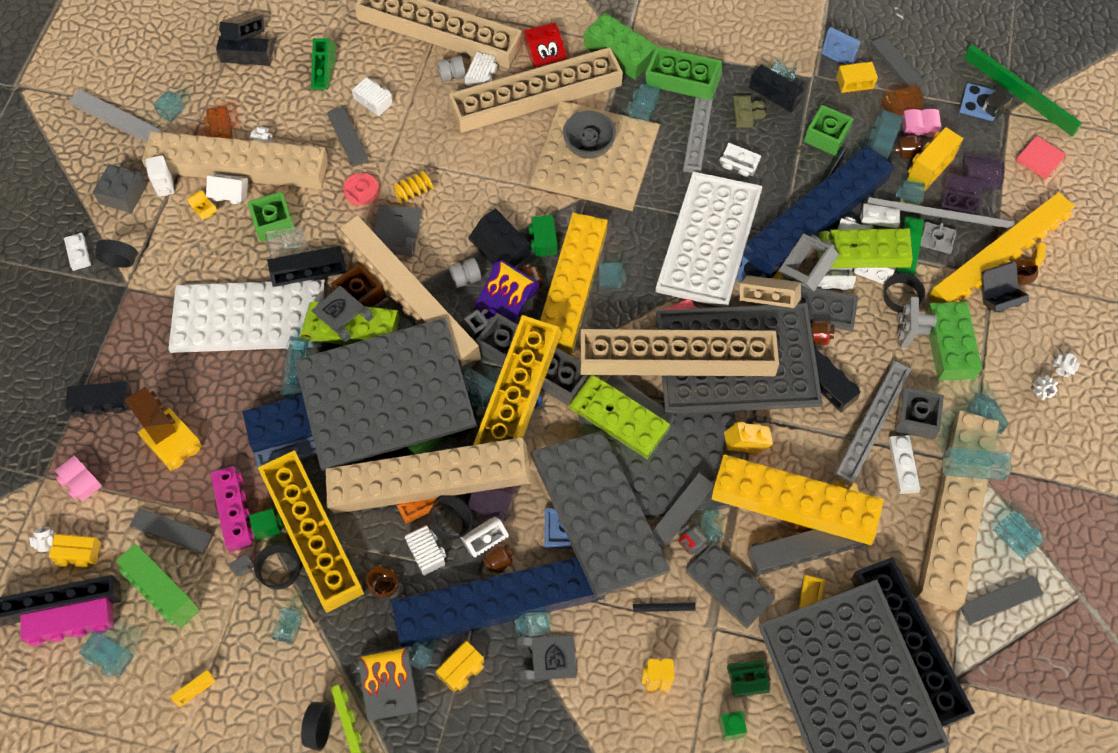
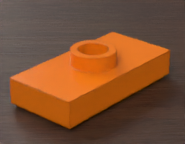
M439 498L398 504L397 508L405 524L428 514ZM442 505L436 506L435 510L441 508Z

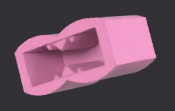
M910 109L903 112L901 119L905 136L915 135L917 137L923 135L934 137L938 131L940 132L939 110L925 109L921 111Z
M75 455L55 470L58 474L56 479L63 487L65 485L69 486L70 489L67 492L75 500L79 498L83 502L102 487Z

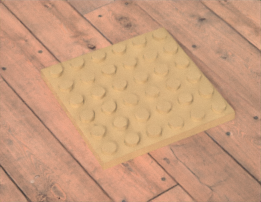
M561 101L531 179V186L633 211L660 124ZM582 111H596L611 119L616 129V136L609 151L598 158L585 159L569 150L564 141L563 128L566 121L574 114Z

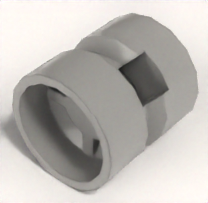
M461 56L452 57L450 61L447 59L437 61L442 82L451 81L452 77L455 79L465 78V69Z
M475 258L465 260L463 264L458 262L449 265L456 288L467 285L468 281L470 283L481 281L480 270Z

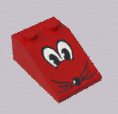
M556 22L524 30V45L534 69L567 60L562 37Z

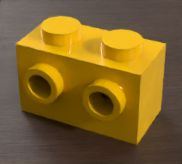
M741 421L734 423L731 428L724 432L727 450L760 454L773 445L769 426L745 424V422Z

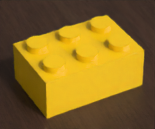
M947 127L942 132L938 131L933 137L932 142H928L924 146L923 152L921 154L918 153L912 161L914 164L908 170L909 177L907 181L925 192L954 160L964 138Z

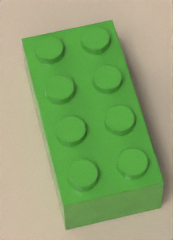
M604 13L584 31L583 46L592 52L610 47L621 70L633 79H637L648 68L657 45L607 13Z
M656 47L645 73L646 83L649 87L712 100L722 76V60Z
M968 302L930 303L925 314L937 316L936 325L934 327L931 326L929 339L938 381L976 379L982 370Z
M136 543L116 560L121 566L118 570L172 626L176 623L182 628L200 611L191 599Z

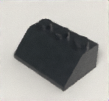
M219 36L216 51L221 63L270 66L276 38L251 36L241 41L221 39V36Z
M496 208L480 219L468 237L469 241L492 265L496 261L504 260L514 267L530 256V243Z

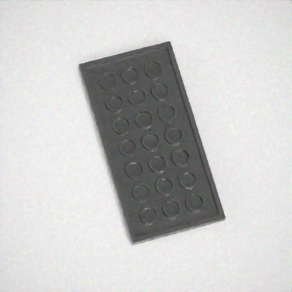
M603 430L531 452V458L595 598L670 572L671 569Z

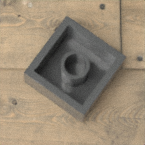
M108 164L94 188L93 194L100 205L132 213L147 184L142 173Z
M904 388L899 397L895 432L934 440L941 427L944 395Z

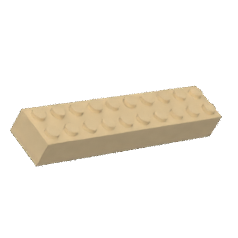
M358 0L355 5L357 20L472 57L475 56L477 51L495 56L498 65L510 68L522 46L521 30L427 0Z
M609 47L450 93V108L460 132L463 133L558 105L561 101L568 102L622 86L623 72Z
M150 131L142 162L147 170L145 161L147 158L163 156L171 175L207 178L212 173L246 177L248 182L317 189H322L328 162L325 147Z
M358 215L340 228L342 233L341 239L345 243L344 246L349 253L353 252L358 263L365 265L368 271L380 281L379 283L383 286L384 291L388 290L392 294L390 295L392 300L396 304L400 303L403 306L402 310L408 317L412 316L415 319L414 323L416 326L446 318L460 370L463 373L481 360L477 343Z
M581 329V375L776 376L779 366L776 331Z
M961 410L953 420L917 599L957 611L965 603L999 421Z
M523 438L326 469L327 508L335 514L440 498L448 495L453 496L531 484L527 444Z

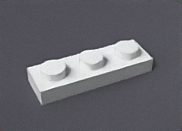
M910 435L890 436L888 440L899 494L919 493L921 489Z

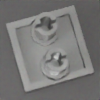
M911 296L908 303L904 304L902 313L900 312L898 315V323L900 324L898 340H900L901 348H908L916 334L928 336L931 326L934 327L936 325V315L919 312V297Z

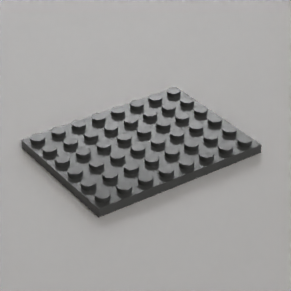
M807 303L797 304L794 308L762 305L660 310L656 312L658 330L776 331L779 357L776 376L662 375L665 413L684 414L822 407V396Z
M446 318L294 360L322 471L477 427Z
M664 402L657 403L664 408ZM734 411L673 414L676 416V420L671 424L670 429L648 460L604 432L645 518L664 516L698 473L715 485L724 455L744 460L742 452L729 451L726 446L724 432L736 423ZM578 415L581 437L602 431ZM713 487L694 512L733 508L736 506L711 500Z
M877 580L758 625L808 753H932L950 746Z

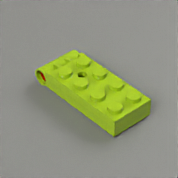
M910 229L831 230V233L822 231L817 235L821 242L828 241L835 246V251L839 254L830 268L911 267L912 264ZM818 250V261L820 260V258H821L822 255L824 254L823 252H821V251H819V250Z
M312 301L308 305L299 337L308 342L316 341L349 345L397 331L400 318L398 310L367 307L371 310L374 318L368 322L359 313L344 326L351 336L345 342L336 332L312 313L311 310L319 304V302Z
M590 375L568 405L573 412L647 460L670 429L668 422L594 375ZM607 408H612L613 410H612V411H607L606 409H607Z

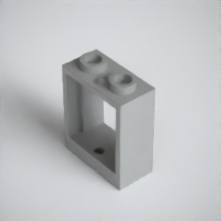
M803 234L779 271L786 279L801 282V286L815 291L839 254L835 251V246L828 241L821 242L814 235L808 236ZM814 248L824 254L810 275L807 276L796 271L810 249Z

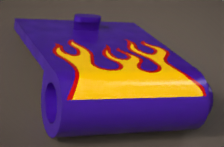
M504 260L496 261L492 266V273L473 309L478 310L480 313L487 309L488 312L484 315L490 319L498 313L515 323L526 300L532 298L537 292L539 282Z

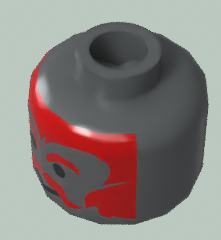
M688 524L679 532L681 536L678 542L688 554L694 553L697 555L708 546V536L698 525L690 527Z

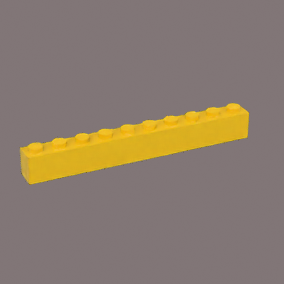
M1058 192L935 286L929 298L934 303L960 302L962 298L967 299L975 288L980 289L982 287L981 274L984 270L1020 258L1024 253L1023 251L1026 249L1030 250L1038 239L1042 241L1050 230L1055 231L1060 226V222L1069 220L1073 215L1071 212L1075 205Z

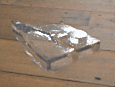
M302 227L265 233L271 259L309 252Z

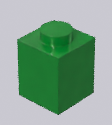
M274 509L249 515L252 532L256 540L281 534L280 526H283L280 514L276 515Z
M743 711L720 715L718 722L723 741L745 737L747 728Z

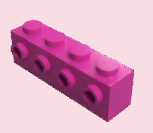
M234 466L211 472L226 548L229 552L254 546L252 539L255 536L248 521L251 514L249 508L245 507V502L248 501L245 490L241 488V484L244 483L241 472H237Z
M107 598L20 615L21 640L29 646H40L43 642L47 641L60 642L67 637H84L86 633H104L107 629L114 628L113 605Z

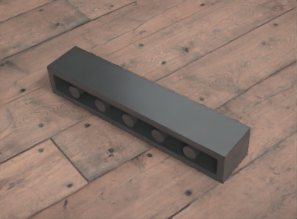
M810 528L804 533H801V531L791 533L789 537H775L770 542L764 544L763 542L754 543L749 548L747 555L755 576L867 546L868 544Z

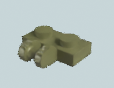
M750 95L733 96L736 128L753 127V119H763L766 116L765 110H762L765 107L764 102L754 101L751 103Z

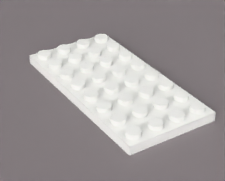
M697 172L692 173L656 285L657 293L691 299L692 301L719 307L729 306L745 245L762 192V186Z
M308 280L273 287L272 282L176 285L168 349L170 353L322 347V342L304 341L299 335L309 303L312 301L320 303V301L325 299V281Z

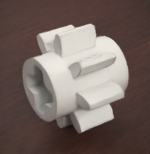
M260 126V128L257 127V130H252L250 141L271 142L272 134L268 133V128Z
M1064 353L1058 355L1053 367H1057L1056 372L1059 375L1068 377L1071 374H1075L1080 363L1076 362L1077 358L1073 354Z
M1049 375L1045 377L1038 376L1034 383H1032L1035 388L1032 392L1042 400L1045 397L1052 398L1058 391L1055 386L1058 382Z
M41 527L34 530L33 536L29 537L31 547L37 549L38 552L50 551L56 532L50 530L49 527Z

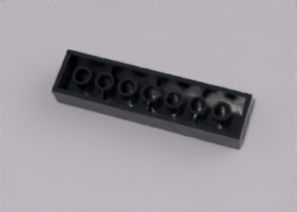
M891 557L855 571L851 577L855 588L875 580L878 581L943 729L974 715L975 711L894 558Z

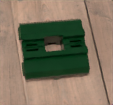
M763 659L727 664L732 696L734 695V698L770 693L769 679ZM744 675H752L753 681L745 682Z

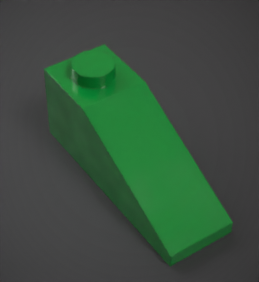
M313 38L311 90H328L336 61V43L329 38Z
M905 217L900 229H910L913 259L911 267H896V274L906 273L915 276L923 234L924 220L911 217Z

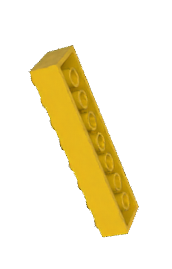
M572 213L540 320L560 328L562 334L557 348L569 355H572L608 226V220L578 213Z
M521 316L473 445L524 437L562 334L558 326L527 316Z
M295 450L258 467L325 612L328 613L364 595L361 585Z
M728 455L723 456L711 499L868 545H872L876 536L884 499Z

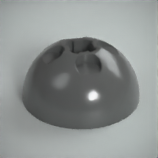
M582 111L574 114L566 121L563 128L564 141L569 150L585 159L598 158L604 155L612 147L616 136V129L611 119L596 111Z

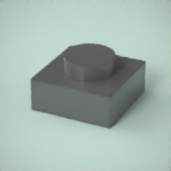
M248 554L228 564L236 577L246 575L254 568V564Z

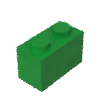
M553 215L531 217V224H528L529 235H533V239L530 240L531 250H535L536 257L557 255V239Z

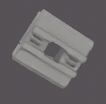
M926 222L924 223L920 246L950 254L957 232L954 229L943 227V223L936 225Z

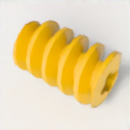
M419 171V176L414 173L412 178L406 177V181L401 179L400 185L397 182L393 184L395 196L401 205L402 199L409 202V195L412 199H415L414 193L421 196V190L428 193L427 187L434 190L430 178L423 171Z

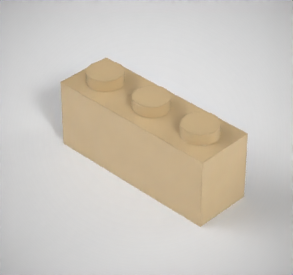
M747 275L740 283V301L794 308L801 300V282Z

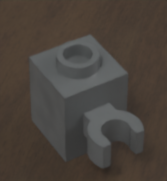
M487 309L481 313L476 310L460 323V326L473 340L482 333L492 320V318L486 319L484 317L488 312Z

